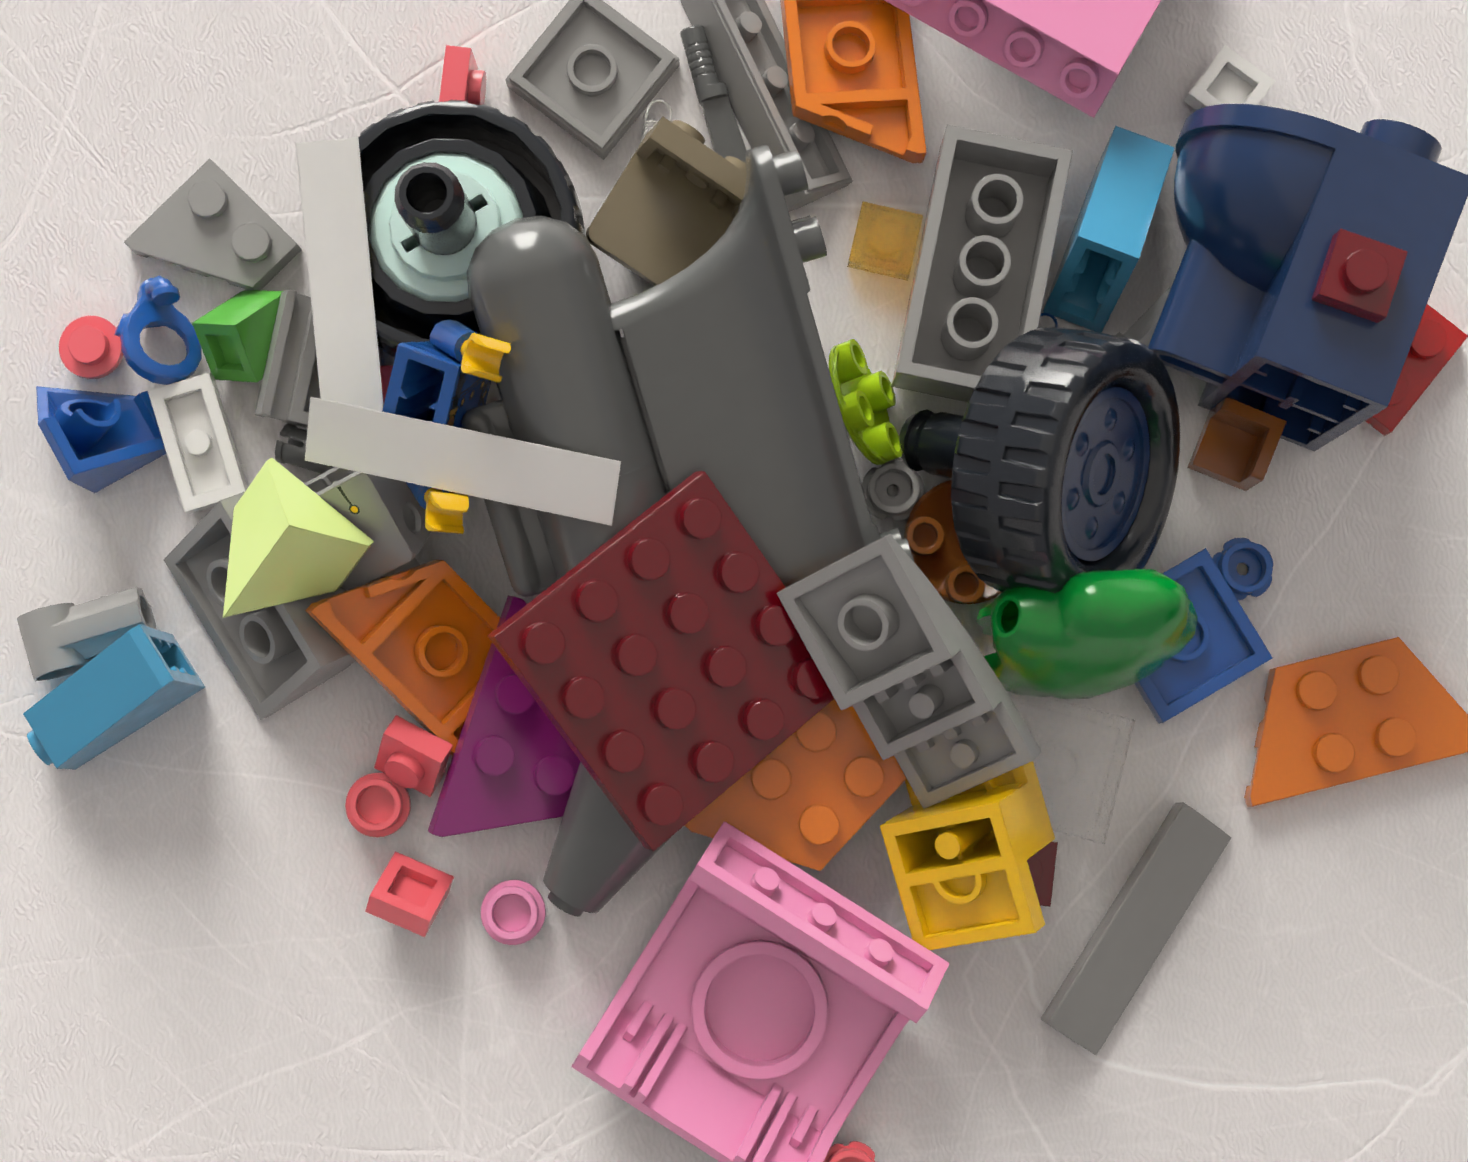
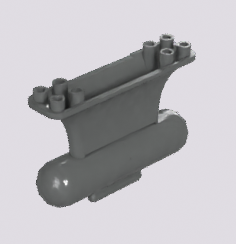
M767 144L747 150L745 193L738 213L726 232L705 254L686 269L646 291L614 303L610 301L598 257L588 239L567 222L544 216L514 219L492 230L475 248L467 269L468 295L480 334L510 343L511 351L510 354L504 353L499 369V375L502 376L500 383L496 382L501 400L466 411L462 416L461 428L621 461L612 526L484 499L510 584L517 594L527 597L545 591L697 471L706 472L785 587L804 579L888 534L893 536L914 562L906 538H901L898 528L879 533L878 527L872 524L807 295L811 289L803 263L827 256V251L816 216L811 218L809 215L793 221L790 219L785 197L808 190L807 178L798 150L772 156ZM619 329L623 330L624 337H621Z

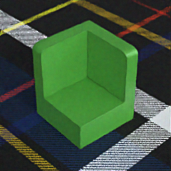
M241 291L192 323L215 380L257 383L263 379L280 296L283 291Z

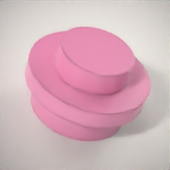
M507 880L495 885L486 894L481 906V920L485 930L493 939L507 945H518L531 940L541 930L546 917L545 902L540 892L531 884L521 880Z

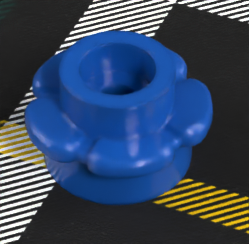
M1234 538L1227 541L1223 545V551L1216 553L1212 558L1237 600H1243L1248 595L1252 597L1262 595L1267 591L1272 582L1273 559L1270 552L1263 545L1251 542L1247 538ZM1243 563L1247 566L1248 571L1245 575H1240L1237 572L1238 564Z

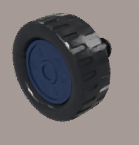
M1050 327L1030 330L1020 335L996 355L975 387L964 416L946 412L934 413L928 409L919 411L905 421L901 428L899 441L903 452L901 458L910 469L916 472L924 470L931 475L952 479L951 503L957 540L968 565L981 581L1000 592L1011 587H1029L1057 593L1063 589L1070 578L1078 573L1096 570H1132L1145 567L1162 534L1174 495L1180 455V418L1176 393L1169 373L1159 357L1145 344L1131 338L1095 331Z

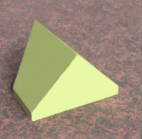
M270 458L265 462L234 507L223 618L335 592L343 585L374 541L275 459Z

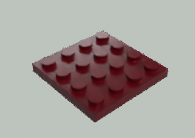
M697 471L690 475L487 635L644 848L653 852L835 699L777 595L779 591L786 587L705 471Z

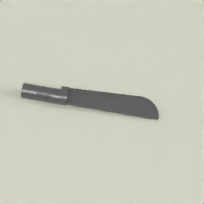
M702 25L687 27L680 32L697 98L702 106L713 150L723 158L731 156L746 163L747 150L728 98L729 94L726 83L718 81L704 27Z

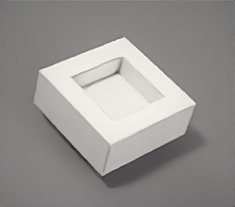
M1224 45L1190 90L1184 102L1195 110L1219 104L1258 105L1276 81Z

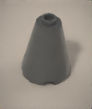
M581 761L543 878L545 886L550 890L548 899L551 903L565 913L577 917L581 916L583 912L598 913L666 843L664 842L654 852L644 848Z

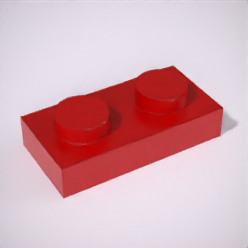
M1427 304L1388 407L1365 421L1383 436L1391 433L1467 339L1468 335Z

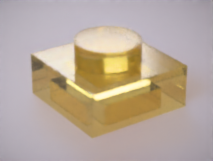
M862 201L847 267L908 281L923 215Z

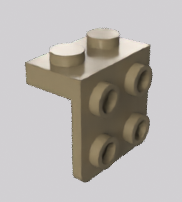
M662 116L645 135L587 228L586 237L591 245L651 285L656 286L690 266L705 254L726 232L738 213L745 193L746 163L731 156L723 158L704 145L705 138L694 127L679 120L671 122Z

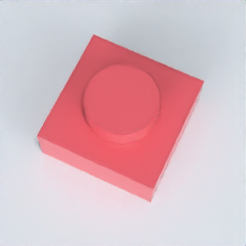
M446 45L439 102L465 100L471 104H484L486 72L478 70L472 49Z
M396 715L383 734L374 768L385 773L395 784L404 788H413L431 797L443 778L453 745Z
M395 851L369 896L365 912L425 937L450 892L454 876Z

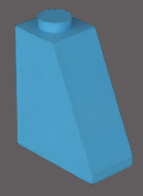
M1115 126L1096 167L1045 303L1044 313H1050L1060 319L1102 333L1140 258L1175 147Z
M138 624L23 713L32 728V731L27 733V738L36 755L46 765L53 763L56 769L76 770L204 689L205 686L173 634Z

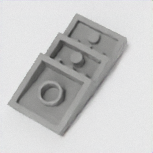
M891 534L878 539L777 593L841 711L853 705L882 760L895 756L923 809L1034 761L1042 752L1007 691L969 633L932 583Z

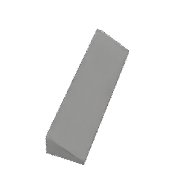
M681 0L691 25H702L704 27L719 82L726 83L731 107L751 149L767 144L772 156L798 150L806 174L808 190L785 197L788 212L801 208L852 183V178L829 131L793 116L785 41L765 0Z
M1184 802L1175 803L1047 1007L1041 1020L1094 1055H1097L1232 837Z

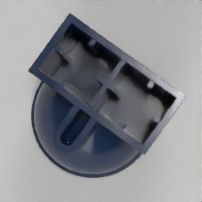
M1219 104L1196 110L1186 118L1175 150L1178 161L1174 178V203L1178 225L1187 248L1148 348L1159 357L1164 365L1206 381L1198 406L1211 410L1224 398L1233 399L1287 421L1280 438L1315 452L1388 407L1468 197V175L1437 163L1442 150L1439 141L1426 131L1399 121L1388 119L1370 120L1363 124L1359 133L1311 115L1262 105ZM1340 229L1408 251L1387 317L1379 323L1312 300L1332 237Z

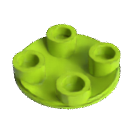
M850 339L833 346L829 354V372L848 437L865 458L875 465H883L886 462L902 457L903 452L899 435L895 427L890 423L887 411L888 408L896 404L895 393L889 378L883 371L871 373L863 350L855 339Z

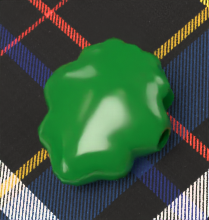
M1153 569L1096 570L1078 573L1070 578L1063 589L1057 593L1029 587L1008 588L1000 593L991 604L979 611L976 622L982 627L984 635L993 637V647L996 652L985 655L984 658L1006 691L1027 696L1089 699L1133 685L1162 667L1166 660L1180 653L1194 638L1198 616L1184 586Z

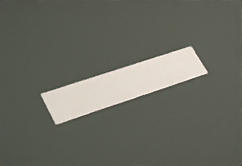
M359 138L296 143L320 398L382 411L384 402Z
M310 397L305 461L612 526L621 461Z

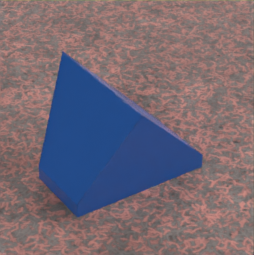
M36 386L38 425L69 481L93 493H97L167 454L148 391L133 396Z

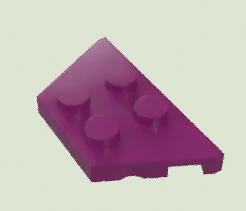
M508 595L497 628L527 605V603L521 598ZM491 643L428 828L429 833L439 837L563 817L580 765L578 757L493 643Z

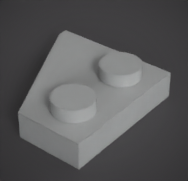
M210 158L124 241L136 255L145 258L150 256L179 265L183 270L205 277L213 276L226 280L230 285L246 290H262L302 250Z

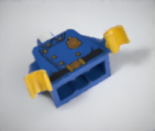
M444 320L434 326L430 334V341L398 344L382 412L461 428L462 416L466 411L486 404L491 381L501 382L502 376L499 375L500 364L504 353L510 354V343L480 335L458 321ZM406 482L419 505L426 509L425 528L427 531L464 534L463 512H467L469 508L468 495L449 493L446 490Z

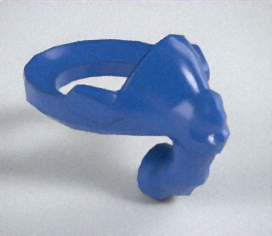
M160 275L142 282L137 293V302L129 313L122 315L114 335L120 337L121 350L125 360L139 376L152 383L169 385L185 380L195 373L202 359V348L189 319L172 305L180 299L178 288L173 286L170 280ZM166 326L174 330L185 343V359L175 365H164L152 360L143 351L140 344L141 331L145 328Z

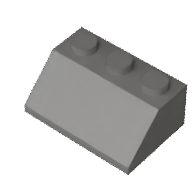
M242 492L220 500L167 555L164 562L258 717L262 720L342 672L356 660L305 611L314 602L347 591L341 587L335 592L223 618L233 511L245 493Z

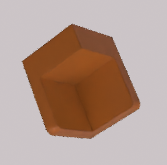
M1224 398L1209 411L1187 468L1247 491L1263 481L1287 421L1233 399Z

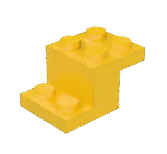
M1033 761L923 809L906 779L905 784L912 806L880 825V829L912 940L928 950L1032 934L1045 926L1027 860L1052 842L1055 836Z

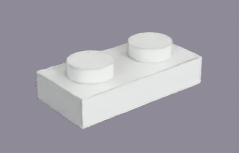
M206 373L148 390L184 512L191 514L214 507L220 500L245 492L248 488L214 376L211 373Z

